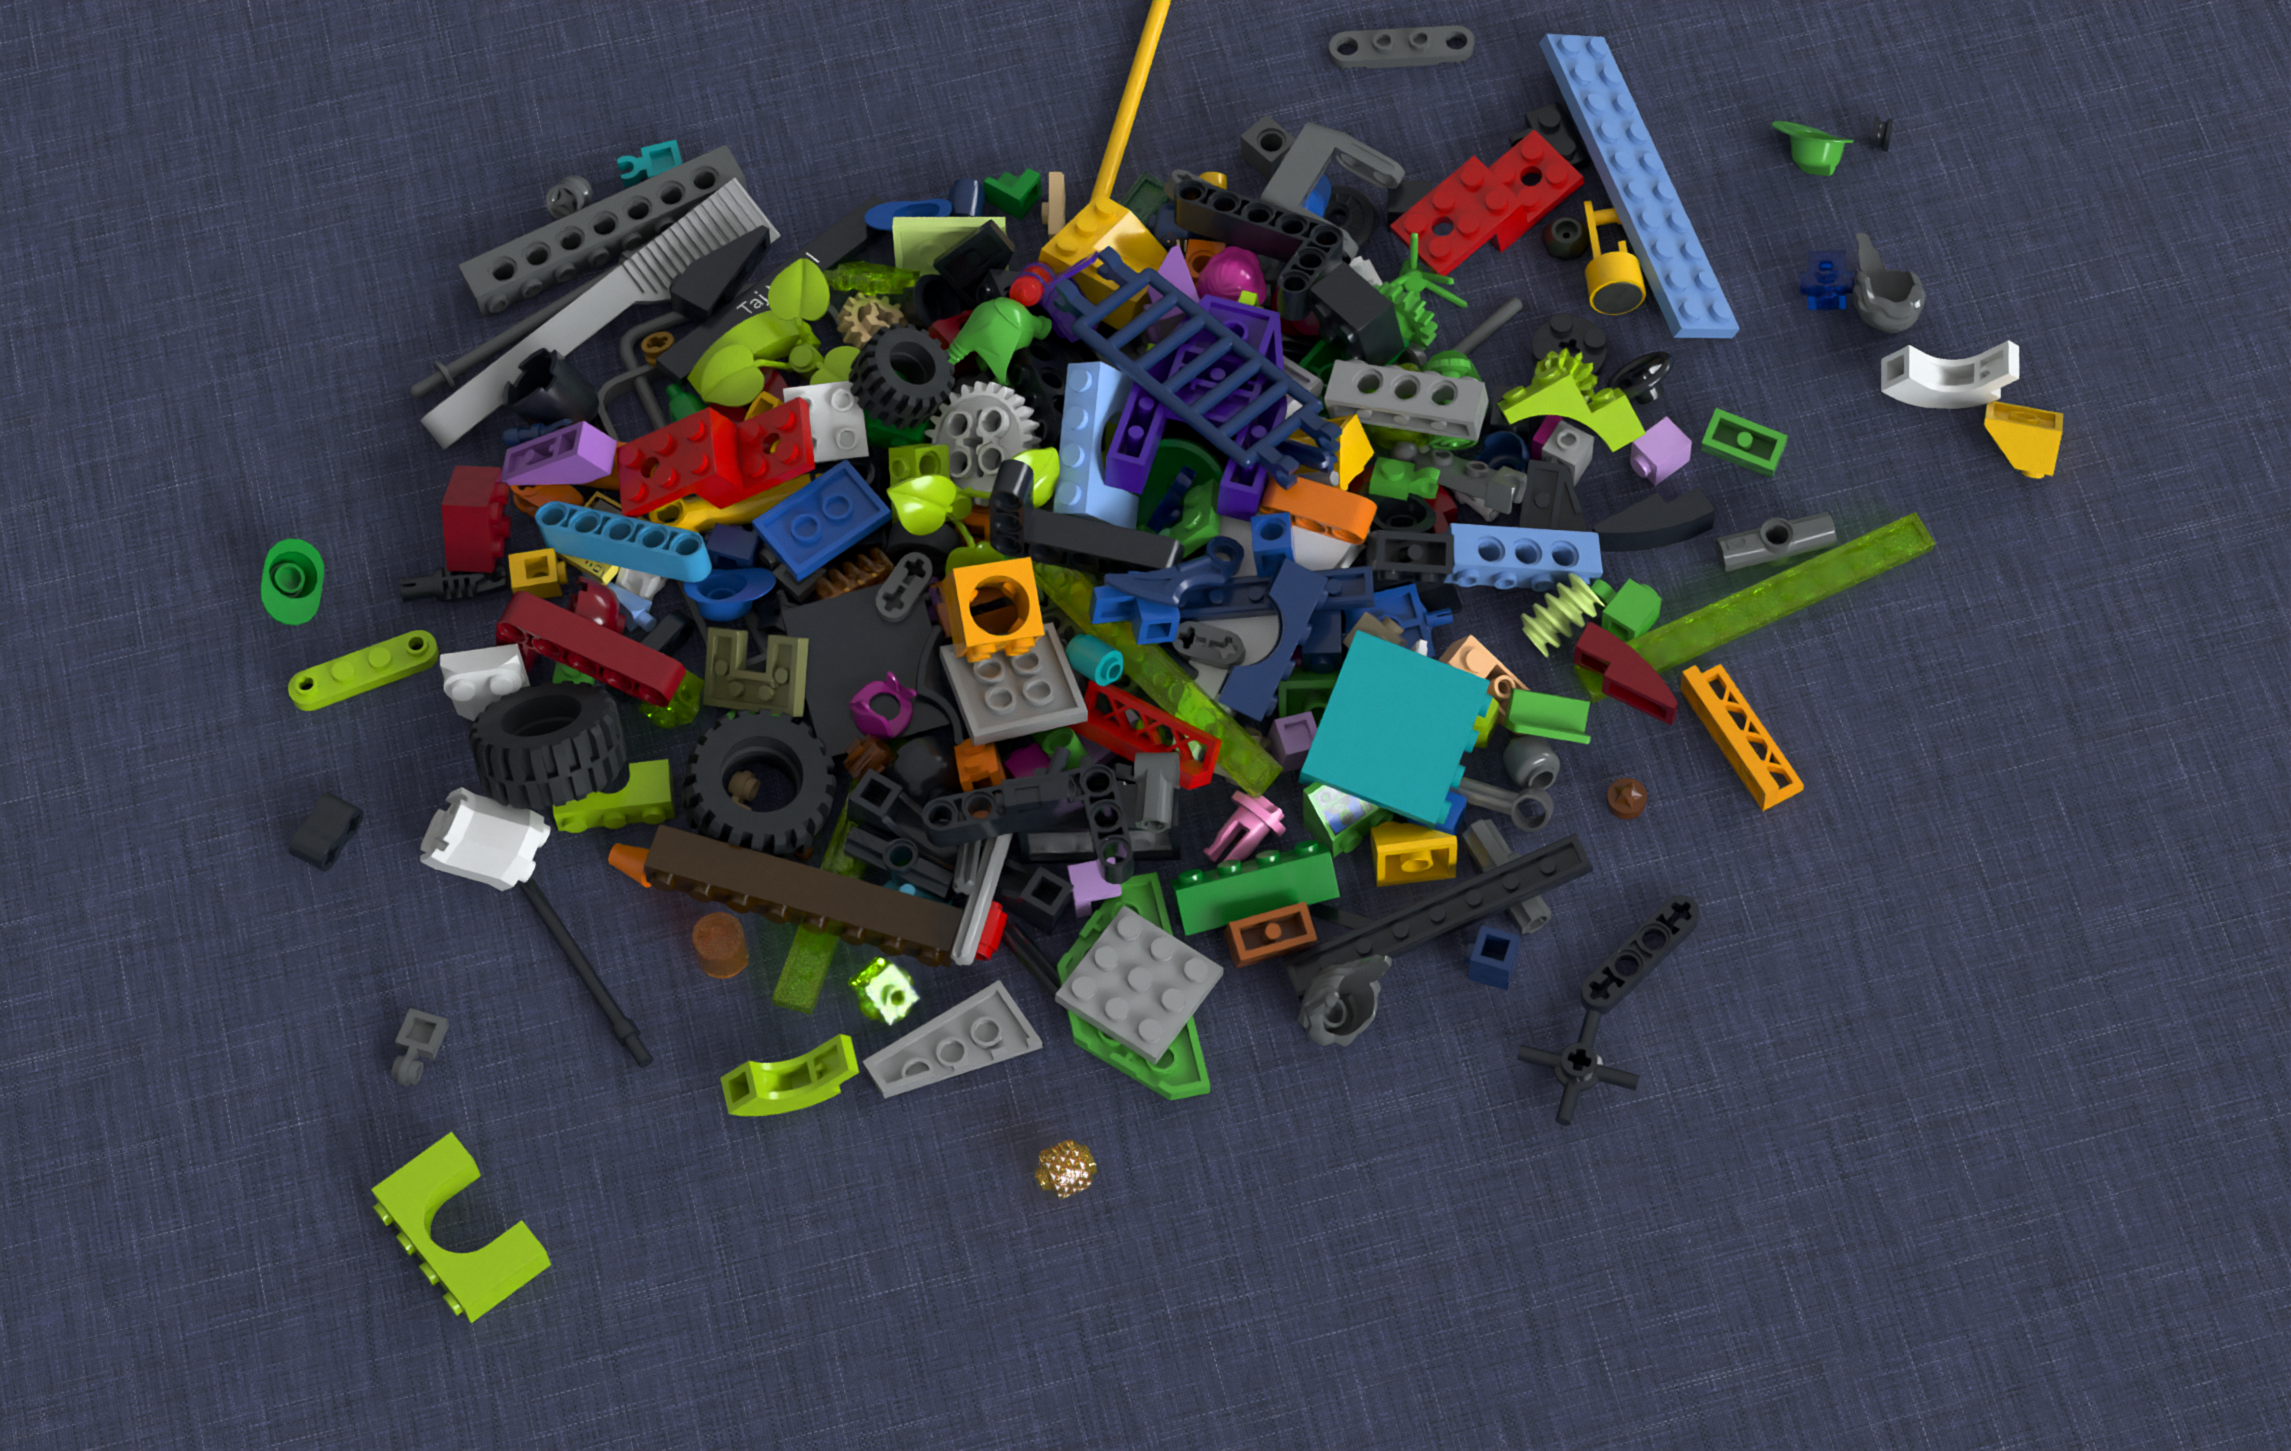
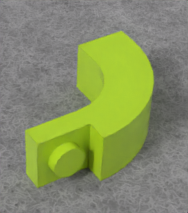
M769 310L741 322L710 346L687 377L688 381L701 396L702 375L708 362L719 350L729 345L743 344L747 346L753 353L754 361L758 359L774 361L789 356L791 350L802 342L795 324L796 319L784 321L779 319L772 310ZM803 321V326L808 338L811 340V345L817 350L821 342L813 334L809 324Z

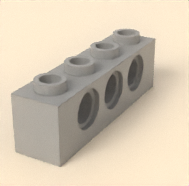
M1335 359L1324 398L1329 418L1357 414L1360 423L1478 441L1489 402L1485 383L1473 377L1462 376L1454 378L1442 376L1434 371H1423L1422 373L1408 371L1396 365L1375 366L1357 359L1348 361ZM1368 389H1377L1373 393H1364ZM1408 394L1414 395L1409 399H1401L1403 396ZM1451 400V402L1446 405H1438V403L1441 401Z

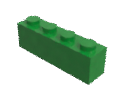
M1308 840L1296 844L1294 850L1279 853L1278 850H1268L1258 853L1254 860L1242 863L1237 859L1227 860L1217 865L1218 869L1202 872L1200 869H1192L1180 873L1178 879L1170 880L1179 924L1185 936L1226 926L1229 922L1306 901V905L1340 897L1329 849L1324 842L1318 843L1316 840Z

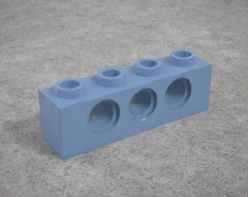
M1450 523L1444 533L1446 535H1454L1453 574L1443 577L1444 583H1455L1462 587L1487 585L1495 586L1498 589H1510L1513 587L1531 588L1534 591L1542 592L1550 589L1557 590L1556 585L1558 583L1571 588L1572 586L1568 578L1570 573L1582 578L1589 588L1603 574L1598 533Z

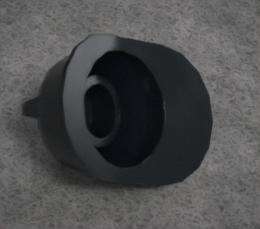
M935 274L922 275L917 279L915 285L906 295L905 304L899 307V310L907 315L910 323L915 325V328L920 331L921 329L927 331L937 320H945L959 315L965 310H972L941 275Z
M1370 480L1364 483L1359 490L1360 496L1371 500L1377 505L1373 518L1376 531L1427 533L1436 523L1435 511L1422 496L1409 493L1406 501L1370 494Z

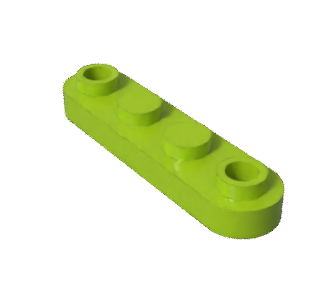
M423 630L411 631L303 670L291 678L288 692L293 704L298 709L314 711L427 670L436 663L439 657V649L435 638L430 633ZM415 645H423L419 650H412V647ZM313 684L309 690H302L303 686Z

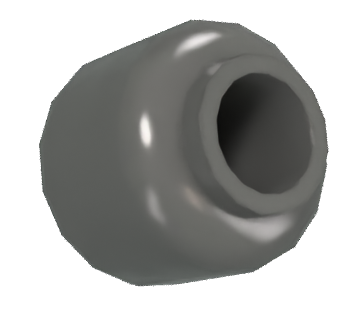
M1529 734L1517 736L1511 740L1503 753L1502 764L1517 788L1523 790L1528 787H1538L1546 790L1555 782L1560 770V761L1546 738Z

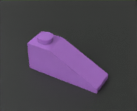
M585 421L578 422L507 449L502 470V482H507L508 485L585 484L611 474L614 466L617 441Z

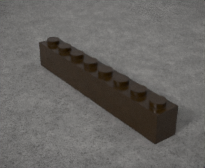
M659 824L644 864L646 881L660 891H680L687 893L694 900L704 903L712 900L726 904L729 909L738 913H748L751 911L764 915L766 919L777 924L790 922L800 925L806 931L816 935L829 933L839 936L843 941L851 945L860 946L863 943L878 947L880 951L890 956L907 955L917 958L920 963L929 967L942 965L950 968L953 960L950 954L964 909Z

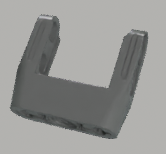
M1307 122L1266 186L1259 201L1332 224L1303 207L1330 162L1337 164L1378 188L1396 189L1405 176V171L1393 159L1348 134ZM1341 229L1344 235L1343 262L1350 264L1359 248L1351 239L1349 233Z

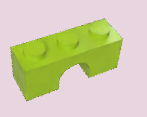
M668 759L629 763V781L619 792L605 794L599 791L597 793L591 792L587 794V798L582 800L568 801L566 805L558 807L553 805V815L558 831L580 833L587 830V828L602 826L617 829L629 823L645 822L647 824H659L666 819L676 818L673 775Z

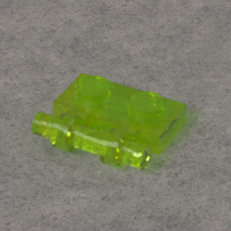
M860 261L838 264V268L835 271L825 270L823 275L827 284L832 285L835 290L847 292L850 289H856L863 295L874 296L877 293L903 294L904 288L915 285L916 280L920 278V271Z

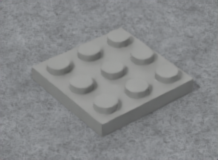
M1053 622L1043 624L1045 635L1035 643V647L1029 648V652L1022 655L1006 656L1004 650L991 654V658L987 660L967 662L966 656L955 657L953 644L940 647V659L973 746L1087 721L1088 710ZM1006 632V633H1001V634H996V636L1009 635V634H1007V632Z
M1123 906L1055 994V1002L1156 1065L1221 978L1223 967L1126 906Z

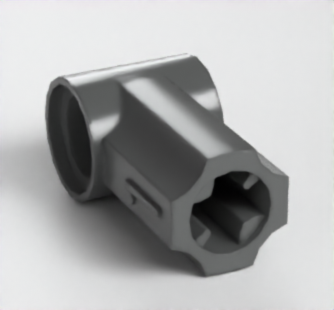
M1177 752L1136 753L1134 764L1135 784L1138 788L1135 824L1137 828L1148 832H1163V830L1171 828L1174 789L1178 788L1180 779L1179 756Z

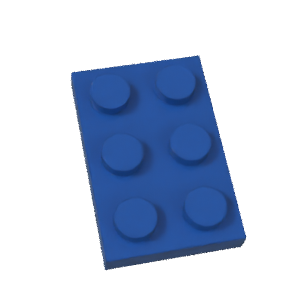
M845 459L754 519L752 524L757 534L799 582L890 521L892 513L849 461Z

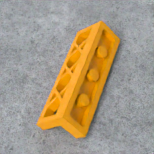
M1721 664L1703 673L1700 672L1696 665L1682 671L1680 691L1762 811L1803 791L1804 784ZM1718 679L1725 689L1723 700L1717 697L1709 685L1711 681ZM1729 696L1733 702L1728 701ZM1728 711L1743 715L1746 720L1744 730L1739 729ZM1749 727L1752 728V730L1754 731V733H1753V732H1748V731H1749ZM1748 741L1763 744L1767 750L1765 761L1759 758ZM1770 757L1774 760L1775 763L1769 762ZM1769 771L1784 775L1789 785L1779 790L1778 784Z

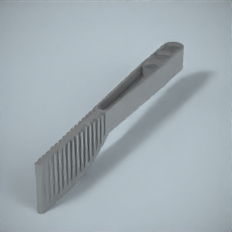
M734 177L622 265L453 393L420 421L442 449L445 450L504 405L502 394L507 381L514 384L517 377L522 373L518 368L519 364L535 351L546 348L552 352L555 349L565 357L632 304L649 305L671 302L669 287L672 280L677 274H683L693 261L761 225L769 228L771 243L781 235Z

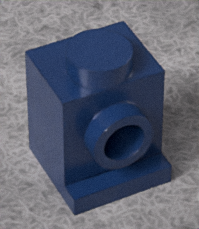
M715 523L713 530H707L704 543L712 568L733 570L758 567L760 558L757 553L761 550L760 545L764 541L754 529L752 532H749L739 525L730 524L726 526Z

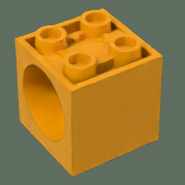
M1031 557L954 568L943 579L942 583L956 658L966 656L967 662H978L990 659V655L998 651L1005 650L1006 656L1026 654L1029 652V648L1035 647V643L1045 635ZM987 587L1000 589L1016 604L1018 619L1007 632L1009 635H992L976 625L970 613L969 603L978 594L979 591L977 589Z

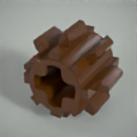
M868 734L863 741L857 737L845 750L849 755L843 763L846 770L855 779L861 781L869 768L884 775L887 763L891 765L896 757L893 750L884 741L875 735L871 736Z

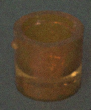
M714 912L702 917L695 924L692 932V942L698 963L705 973L719 979L730 978L748 966V946L743 927L738 919L728 913Z

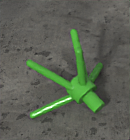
M1412 233L1410 237V259H1406L1403 262L1399 277L1390 283L1392 289L1397 284H1400L1403 290L1405 289L1407 292L1412 290L1418 301H1420L1419 292L1427 288L1461 308H1466V301L1433 283L1438 282L1452 285L1454 283L1453 278L1425 272L1424 267L1417 263L1418 235L1417 233Z

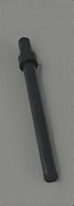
M529 878L525 883L523 882L520 888L613 1026L612 1034L621 1046L627 1047L640 1068L650 1065L653 1062V1057L639 1038L641 1032L631 1018L625 1017L535 880Z

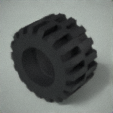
M900 323L892 324L889 328L884 326L877 333L873 334L853 360L850 366L852 371L849 373V382L853 383L850 388L851 393L859 398L858 406L861 409L866 408L870 412L868 414L870 418L882 420V425L886 427L894 424L896 429L905 430L907 426L911 429L917 428L921 423L925 424L949 396L951 388L955 383V378L952 377L955 372L954 364L948 363L951 356L947 350L943 351L941 349L942 343L937 338L934 340L928 336L929 332L924 329L917 331L915 325L906 324L903 328ZM894 370L903 374L910 383L901 379Z

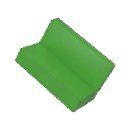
M1511 687L1504 726L1517 733L1590 744L1591 736L1584 733L1590 701Z

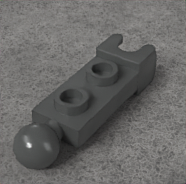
M1410 441L1396 443L1390 452V459L1414 463V472L1424 467H1433L1440 470L1437 484L1485 500L1484 507L1510 514L1512 502L1521 503L1523 501L1527 484V475L1523 472L1505 466L1497 471L1489 468L1483 462L1468 461L1456 457L1452 452L1445 449L1431 448L1425 454H1422L1417 446Z

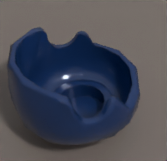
M1500 430L1483 438L1482 450L1478 455H1474L1473 461L1483 462L1489 468L1497 471L1505 466L1527 474L1530 454L1524 440L1515 432Z

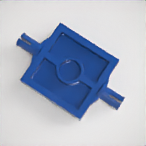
M1415 583L1374 593L1375 607L1341 610L1344 621L1342 641L1365 612H1369L1381 621L1387 616L1401 626L1404 631L1400 636L1409 642L1405 647L1406 649L1410 650L1420 639L1427 641V657L1432 659L1436 657L1431 641L1432 627L1453 623V616L1450 614L1451 609L1449 607L1427 612L1420 602Z

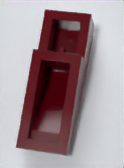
M1589 621L1575 646L1573 663L1603 677L1602 693L1672 726L1676 717L1678 702L1666 683L1633 648L1612 633Z

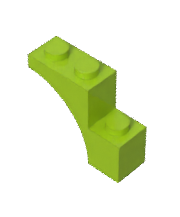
M1553 367L1537 376L1538 381L1527 388L1518 386L1508 391L1503 396L1504 400L1497 404L1509 424L1537 415H1559L1575 419L1598 433L1612 452L1646 434L1626 395L1619 387L1614 390L1606 388L1592 396L1593 402L1586 404L1573 377L1565 367L1559 370L1557 367Z

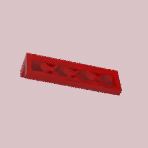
M1089 680L1084 698V703L1088 710L1087 721L1064 727L1071 728L1074 732L1134 763L1136 753L1177 752L1180 762L1179 786L1191 790L1210 783L1223 740L1111 684L1100 686ZM1099 692L1108 696L1113 712L1105 714L1095 709ZM1132 708L1139 711L1145 727L1140 730L1132 728L1125 711ZM1163 724L1170 727L1176 744L1168 746L1162 743L1156 727ZM1196 740L1208 746L1203 763L1194 759L1188 743Z

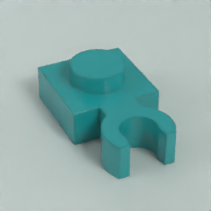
M676 139L640 148L642 157L635 158L634 156L627 155L617 159L620 171L632 170L630 173L621 175L624 187H632L637 185L642 178L648 177L650 179L682 164Z

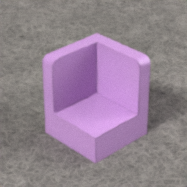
M1311 711L1273 721L1267 739L1273 740L1270 751L1274 755L1273 760L1278 774L1303 767L1317 732V726Z
M1114 857L1106 860L1109 863L1116 864ZM1096 860L1067 866L1069 883L1074 885L1072 898L1077 918L1092 915V901L1117 897L1122 894L1120 884H1111L1101 878Z

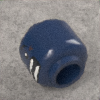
M1164 203L1158 209L1157 215L1150 214L1147 229L1167 252L1172 247L1179 245L1182 254H1186L1189 239L1201 240L1202 235L1178 227L1173 218L1174 204Z

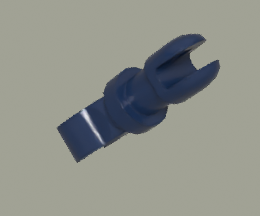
M562 419L547 426L543 423H533L531 428H523L522 426L512 427L503 433V441L507 446L514 447L561 429V425L567 427L574 421Z

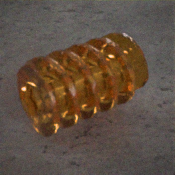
M872 547L869 550L870 559L863 554H859L856 557V566L849 561L843 563V574L837 569L830 570V582L823 576L817 577L815 580L817 597L820 601L885 583L895 566L878 547Z

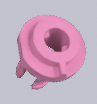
M1250 789L1247 794L1237 790L1231 797V800L1238 806L1237 810L1219 830L1214 843L1209 849L1205 848L1203 853L1216 863L1242 829H1244L1247 833L1224 861L1237 859L1242 862L1246 860L1269 832L1280 838L1286 831V828L1280 823L1284 817L1282 810L1253 789Z

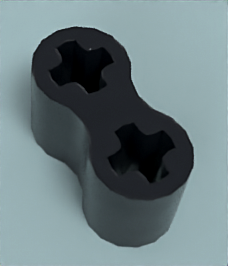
M329 792L324 793L317 800L308 819L294 833L289 844V853L323 872L328 871L337 861L344 845L358 831L363 820V810Z

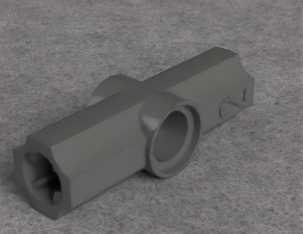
M1827 512L1790 521L1783 518H1771L1766 520L1761 528L1719 537L1715 540L1717 558L1724 572L1762 563L1770 566H1781L1791 556L1833 547L1837 543L1835 525L1831 515H1828ZM1775 539H1776V540H1779V541H1781V542H1783V543H1782V544H1773V543L1769 542V540H1775Z
M1481 819L1471 824L1461 834V841L1480 868V874L1521 857L1518 852L1512 853L1491 819ZM1541 895L1506 909L1521 934H1531L1539 930L1552 916L1549 907L1545 904Z

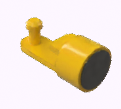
M1591 200L1584 201L1593 260L1589 262L1585 269L1590 305L1597 312L1607 315L1630 312L1640 306L1646 297L1639 259L1627 252L1626 241L1618 242L1619 252H1609L1601 255L1596 226L1616 222L1618 225H1621V221L1615 208L1593 211Z

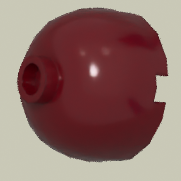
M579 575L575 584L581 585L582 588L579 590V594H571L567 610L622 635L626 615L619 613L620 601L614 590L603 582Z

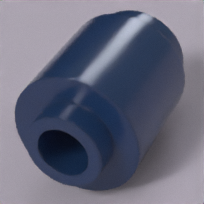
M971 178L956 180L954 186L949 190L948 201L952 203V211L947 217H983L986 197L983 185Z

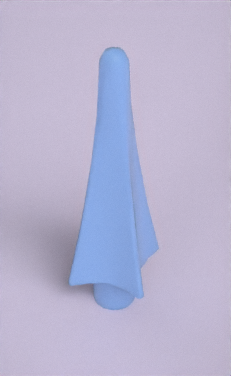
M581 571L585 577L593 578L588 574L584 573L583 571ZM611 581L607 584L614 590L620 601L619 613L626 615L625 625L630 632L638 626L642 627L646 632H650L656 627L657 620L649 614L652 605L651 601L637 596Z

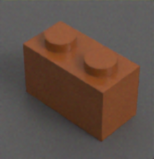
M1306 901L1229 922L1223 931L1235 969L1309 949L1317 940Z

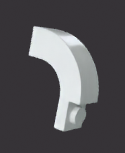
M2009 340L1977 356L1966 359L1947 360L1935 358L1910 345L1881 359V392L1907 404L1925 408L1960 409L1987 404L2001 398V387L2019 379V346Z

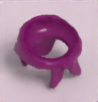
M888 671L886 682L874 680L864 685L850 701V710L852 711L856 727L865 736L868 734L871 736L875 735L880 740L895 738L903 732L911 720L913 705L910 698L916 696L917 692L911 688H904L903 685L899 684L896 676L891 671ZM880 693H888L894 696L900 705L899 715L893 720L887 721L884 716L871 710L869 702L873 696Z

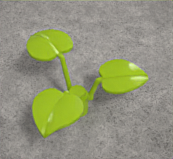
M807 258L798 259L776 276L768 291V303L773 313L784 321L796 319L795 324L802 342L791 350L789 362L783 363L765 359L754 361L753 353L747 346L743 344L726 346L710 359L704 370L701 380V397L703 401L735 408L752 403L764 387V376L758 367L782 369L788 373L795 370L803 379L810 380V385L849 381V373L852 371L850 366L860 350L851 346H841L829 351L824 358L811 345V340L808 338L803 326V319L809 321L819 320L824 316L829 306V287L822 271L817 265Z
M1054 447L1028 449L1010 458L1022 461L1033 469L1035 509L1041 507L1050 499L1059 480L1060 461L1058 452ZM927 474L909 478L886 490L900 523L908 532L918 536L933 533L942 526L946 516L959 529L968 547L956 548L949 554L945 566L946 576L954 568L1004 561L1003 554L995 551L991 547L990 541H981L975 545L973 537L962 522V519L966 518L972 510L971 498L976 497L989 500L990 492L974 490L970 486L963 490L941 474Z

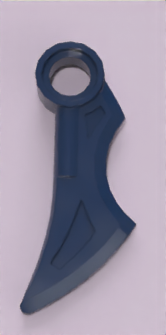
M1218 536L1209 540L1204 555L1151 572L1105 574L1103 582L1136 598L1160 605L1178 607L1181 596L1188 589L1204 584L1223 586L1230 577L1236 575L1244 559V549L1236 540L1230 537ZM1215 553L1227 554L1232 558V561L1218 559Z

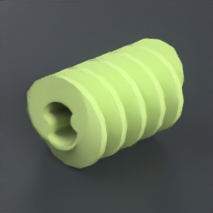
M1573 573L1568 575L1571 588L1561 583L1556 585L1559 598L1549 593L1544 595L1547 608L1537 603L1532 606L1536 615L1535 618L1525 613L1520 616L1524 625L1522 630L1546 658L1549 656L1546 643L1556 648L1561 646L1558 637L1559 632L1570 638L1573 636L1570 627L1571 622L1582 628L1585 625L1582 617L1583 612L1593 618L1597 615L1593 603L1596 602L1606 607L1583 579Z

